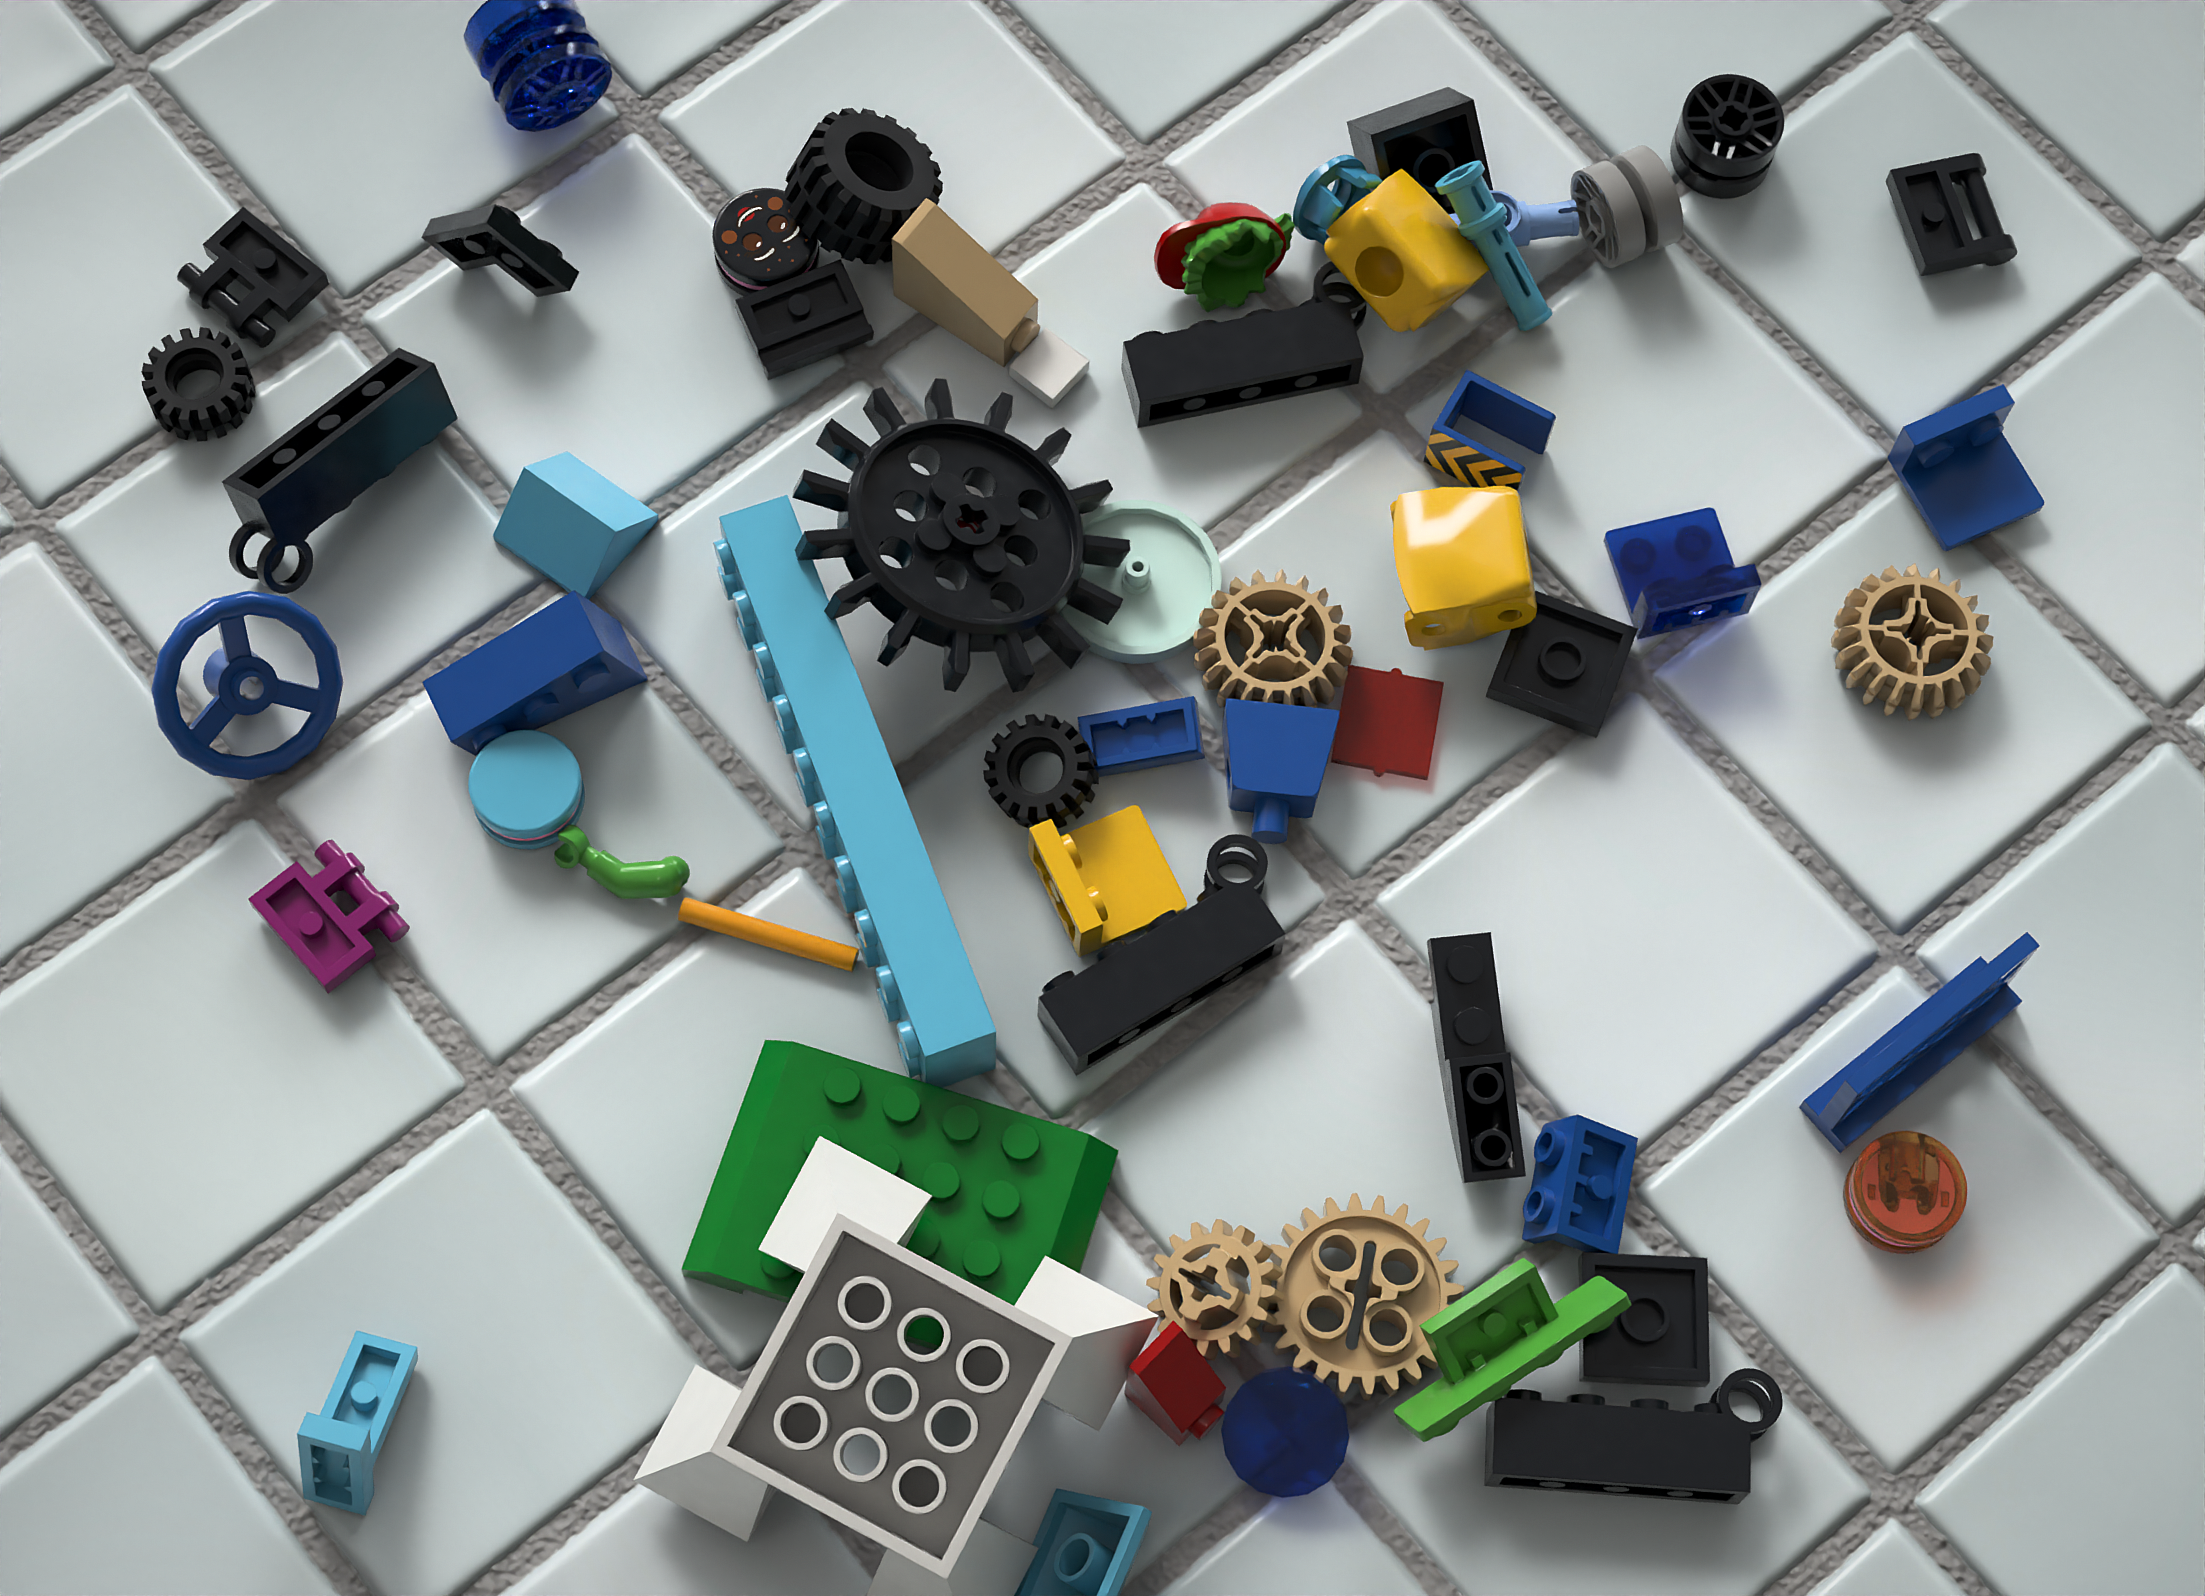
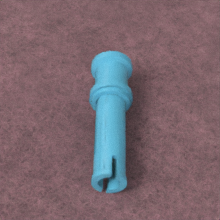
M1479 160L1472 161L1446 174L1436 183L1435 187L1439 194L1447 195L1461 222L1458 225L1461 236L1466 237L1467 240H1474L1490 269L1495 283L1498 285L1514 315L1519 330L1527 331L1544 323L1552 316L1553 312L1548 308L1504 224L1507 220V210L1503 203H1496L1482 177V173L1485 170L1482 162Z

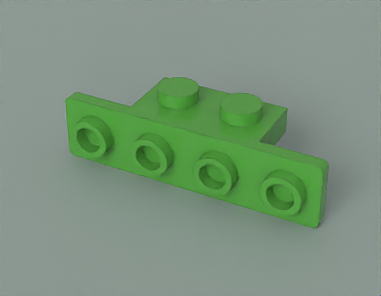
M1525 1258L1520 1259L1419 1325L1444 1376L1396 1407L1394 1414L1398 1422L1422 1442L1450 1432L1457 1426L1459 1420L1486 1402H1492L1503 1397L1509 1392L1513 1384L1537 1368L1556 1362L1566 1349L1590 1333L1602 1331L1610 1326L1617 1315L1631 1306L1627 1293L1602 1276H1596L1553 1304L1536 1266Z

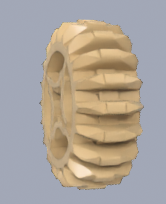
M1915 563L1907 567L1903 577L1892 565L1884 569L1880 579L1870 574L1863 579L1859 589L1854 588L1849 591L1843 602L1845 606L1840 608L1835 616L1834 626L1838 629L1835 630L1831 638V647L1840 651L1835 659V669L1852 670L1846 679V689L1862 685L1866 689L1862 698L1864 705L1873 702L1875 698L1884 701L1883 709L1885 716L1893 714L1897 706L1904 708L1908 721L1917 718L1922 708L1932 719L1939 716L1945 706L1954 710L1961 706L1966 698L1965 695L1970 696V694L1976 692L1981 684L1980 676H1984L1990 667L1991 658L1986 654L1993 647L1994 637L1984 633L1989 625V615L1972 613L1978 605V595L1962 598L1958 594L1961 588L1960 579L1950 582L1949 586L1939 582L1941 578L1939 568L1932 570L1927 578L1920 576ZM1890 609H1901L1897 620H1884L1882 625H1869V620L1875 615ZM1906 631L1908 636L1907 639L1904 638ZM1910 639L1915 641L1914 645L1909 643ZM1917 645L1920 646V649H1919L1918 653H1917ZM1942 658L1954 659V666L1951 669L1937 675L1923 676V671L1927 664H1939Z
M1258 569L1252 575L1251 586L1248 587L1239 578L1235 577L1230 582V594L1219 590L1216 591L1211 600V605L1215 609L1204 608L1199 615V624L1203 628L1194 632L1193 646L1200 650L1195 653L1194 666L1196 670L1205 671L1202 678V685L1205 691L1220 689L1216 700L1220 708L1225 707L1226 698L1317 708L1316 701L1329 705L1334 700L1335 690L1333 687L1344 686L1348 675L1344 667L1350 665L1352 661L1353 650L1346 645L1350 642L1352 632L1350 625L1339 624L1344 613L1341 605L1325 607L1329 596L1326 587L1310 594L1307 592L1309 580H1307L1306 575L1297 580L1296 585L1286 583V574L1281 569L1276 573L1274 582H1266L1264 575ZM1264 614H1276L1281 616L1271 617L1266 616ZM1305 629L1313 636L1319 649L1320 659L1315 666L1306 659L1307 652L1299 645L1301 634ZM1231 630L1240 637L1239 644L1247 651L1244 663L1240 667L1230 657L1225 644V639ZM1284 643L1283 651L1278 652L1275 646L1274 652L1265 650L1262 653L1264 644H1268L1270 649L1271 644L1281 646ZM1273 678L1283 682H1267L1264 680Z

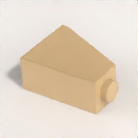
M926 198L892 238L894 296L1002 367H1005L1016 352L1021 354L1039 334L1040 325L1037 324L1038 298L939 206Z

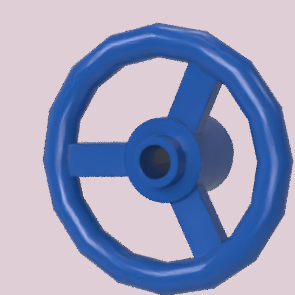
M245 591L211 599L179 621L158 653L151 692L158 726L180 757L213 776L252 780L284 772L317 748L336 719L343 687V677L337 646L314 614L287 597ZM254 615L277 619L298 632L315 657L319 678L318 688L277 678L273 667L251 650L244 616ZM218 624L223 647L211 654L203 670L205 687L214 698L188 727L181 717L176 692L181 664L196 640ZM271 703L311 713L296 735L271 751L246 757L220 753L209 746L236 714L244 716L255 715L264 711Z

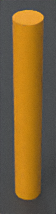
M687 897L683 899L680 906L679 921L853 972L858 960L859 949Z

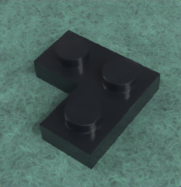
M496 204L432 218L421 237L463 271L496 264L536 297L570 291L579 274L577 269L562 258V252L555 245L538 239L521 225V220L517 214L508 208Z

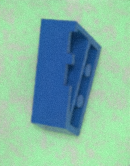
M574 590L424 680L422 683L450 742L476 756L490 741L501 735L516 730H536L647 681L648 678L620 622Z

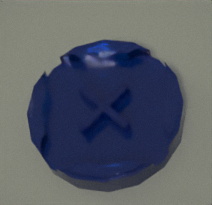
M1286 1366L1265 1369L1240 1386L1227 1404L1221 1433L1225 1456L1237 1476L1258 1492L1286 1498L1307 1495L1331 1480L1344 1462L1350 1437V1427L1345 1405L1340 1397L1336 1395L1333 1388L1326 1384V1381L1313 1372Z

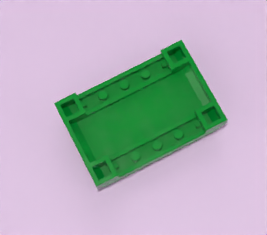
M765 1040L681 1268L683 1276L739 1294H743L744 1290H748L789 1304L804 1274L758 1249L816 1141L821 1136L933 1196L906 1245V1249L1015 1306L1045 1256L1080 1274L1119 1150L1088 1133L794 1041ZM928 1317L915 1320L909 1326L906 1334L907 1342L932 1350H937L944 1338L942 1325L935 1319Z

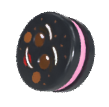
M757 188L743 192L723 206L714 222L712 238L717 270L723 281L742 296L757 292L818 267L820 258L819 240L815 237L809 238L801 230L804 224L802 221L794 220L789 210L793 203L786 200L785 191Z

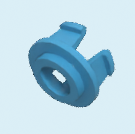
M1340 155L1327 161L1306 178L1299 190L1293 210V223L1296 231L1306 239L1316 240L1324 245L1329 237L1326 234V230L1350 207L1371 193L1370 189H1376L1383 181L1377 175L1367 173L1364 164L1352 155ZM1335 181L1333 189L1330 191L1327 186Z

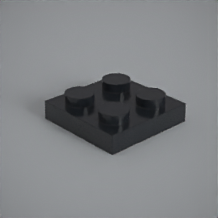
M1535 591L1537 602L1536 617L1522 627L1511 629L1485 697L1597 738L1638 628Z
M1582 1252L1578 1258L1579 1287L1596 1276H1602L1627 1293L1631 1306L1617 1315L1610 1326L1602 1331L1590 1333L1579 1341V1382L1706 1387L1710 1382L1707 1258Z

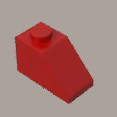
M1174 1320L1128 1366L1124 1394L1178 1446L1191 1434L1198 1440H1201L1225 1414L1219 1407L1225 1395V1385L1184 1330Z

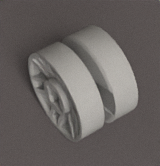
M1644 145L1638 146L1612 157L1610 162L1601 161L1578 170L1573 174L1570 193L1571 200H1575L1577 209L1574 212L1579 214V229L1594 256L1606 267H1617L1639 258L1643 252L1651 253L1680 240L1683 233V212L1680 198L1668 169L1660 157L1649 147Z

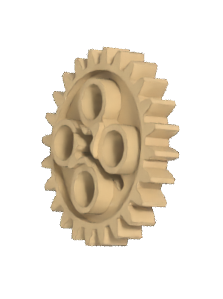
M1352 1193L1347 1210L1340 1211L1336 1202L1329 1197L1325 1200L1323 1206L1324 1217L1321 1219L1307 1207L1302 1210L1300 1219L1304 1228L1303 1231L1287 1223L1283 1226L1281 1236L1289 1248L1275 1244L1270 1245L1273 1252L1269 1259L1283 1270L1282 1276L1271 1281V1287L1285 1294V1298L1281 1302L1269 1303L1268 1309L1275 1310L1276 1313L1273 1315L1278 1321L1275 1326L1263 1323L1262 1329L1263 1332L1270 1333L1282 1331L1283 1336L1276 1343L1273 1352L1276 1356L1290 1351L1295 1352L1297 1356L1291 1369L1293 1375L1302 1372L1308 1366L1316 1370L1313 1378V1389L1318 1390L1327 1378L1330 1377L1336 1380L1337 1398L1343 1399L1350 1383L1359 1385L1360 1393L1364 1401H1367L1371 1398L1375 1383L1381 1382L1385 1391L1391 1397L1396 1395L1398 1391V1375L1400 1374L1412 1385L1416 1386L1419 1384L1422 1374L1418 1362L1434 1370L1438 1367V1363L1419 1325L1450 1306L1447 1304L1448 1302L1460 1299L1464 1292V1286L1446 1282V1279L1456 1272L1459 1264L1457 1260L1439 1261L1438 1256L1443 1251L1447 1240L1445 1237L1430 1242L1426 1241L1424 1235L1430 1220L1424 1218L1412 1227L1405 1223L1408 1205L1403 1203L1391 1216L1385 1214L1383 1196H1377L1371 1210H1363L1358 1194ZM1366 1244H1373L1375 1246V1256L1366 1290V1296L1369 1300L1361 1316L1357 1347L1350 1350L1346 1347L1345 1341L1355 1302L1352 1292L1360 1276L1364 1246ZM1329 1247L1339 1248L1349 1255L1352 1266L1342 1272L1332 1271L1322 1264L1319 1253ZM1389 1261L1402 1262L1411 1270L1413 1281L1405 1285H1395L1384 1277L1381 1266ZM1317 1307L1328 1308L1337 1315L1340 1327L1332 1332L1318 1331L1309 1323L1307 1313ZM1377 1321L1393 1323L1399 1329L1402 1341L1394 1346L1381 1345L1372 1338L1370 1325Z

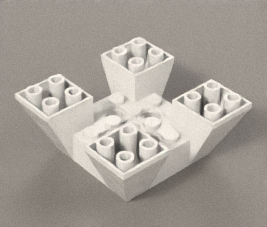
M819 1136L758 1249L803 1273L804 1276L746 1384L742 1389L696 1364L633 1481L746 1542H749L776 1489H779L887 1547L866 1596H1014L1039 1548L982 1518L981 1515L1041 1401L1100 1431L1127 1379L1128 1366L1139 1356L1159 1316L1047 1256L1042 1260L1015 1306L1003 1301L905 1248L932 1199V1195ZM928 1317L935 1319L942 1325L944 1331L941 1346L935 1352L928 1355H919L912 1352L906 1341L909 1326L920 1318ZM830 1346H844L850 1351L853 1358L852 1371L841 1382L827 1383L818 1373V1358L822 1351ZM891 1376L906 1379L912 1390V1399L906 1410L896 1415L883 1413L875 1401L877 1386L881 1381ZM950 1407L964 1410L971 1421V1432L968 1438L962 1444L953 1447L941 1444L933 1432V1423L936 1416L942 1410ZM860 1435H866L874 1439L880 1449V1460L877 1467L865 1475H857L847 1468L843 1457L847 1443Z

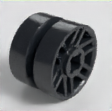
M1717 75L1697 84L1685 100L1670 147L1672 165L1679 178L1694 191L1718 199L1737 198L1756 189L1768 173L1784 130V114L1778 99L1766 86L1742 75Z

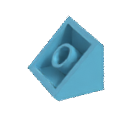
M566 451L523 467L493 533V538L500 545L570 593L575 590L589 600L656 524L659 517L657 513Z
M1056 1488L1032 1544L1039 1549L1014 1596H1120L1148 1530L1152 1512L1143 1506Z

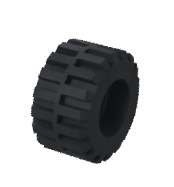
M853 108L842 109L839 115L831 112L824 117L821 123L818 122L787 173L785 181L788 185L785 188V197L787 201L793 203L789 210L794 220L802 221L804 224L801 230L809 238L815 237L821 242V248L829 253L834 250L841 254L842 259L851 262L855 258H860L864 264L875 265L879 259L884 263L892 261V238L926 198L938 205L940 201L939 196L943 191V182L938 179L941 174L938 163L930 160L931 150L926 143H919L915 138L917 136L915 132L909 127L906 129L896 124V119L885 115L883 118L877 116L874 110L864 108L861 113H858Z

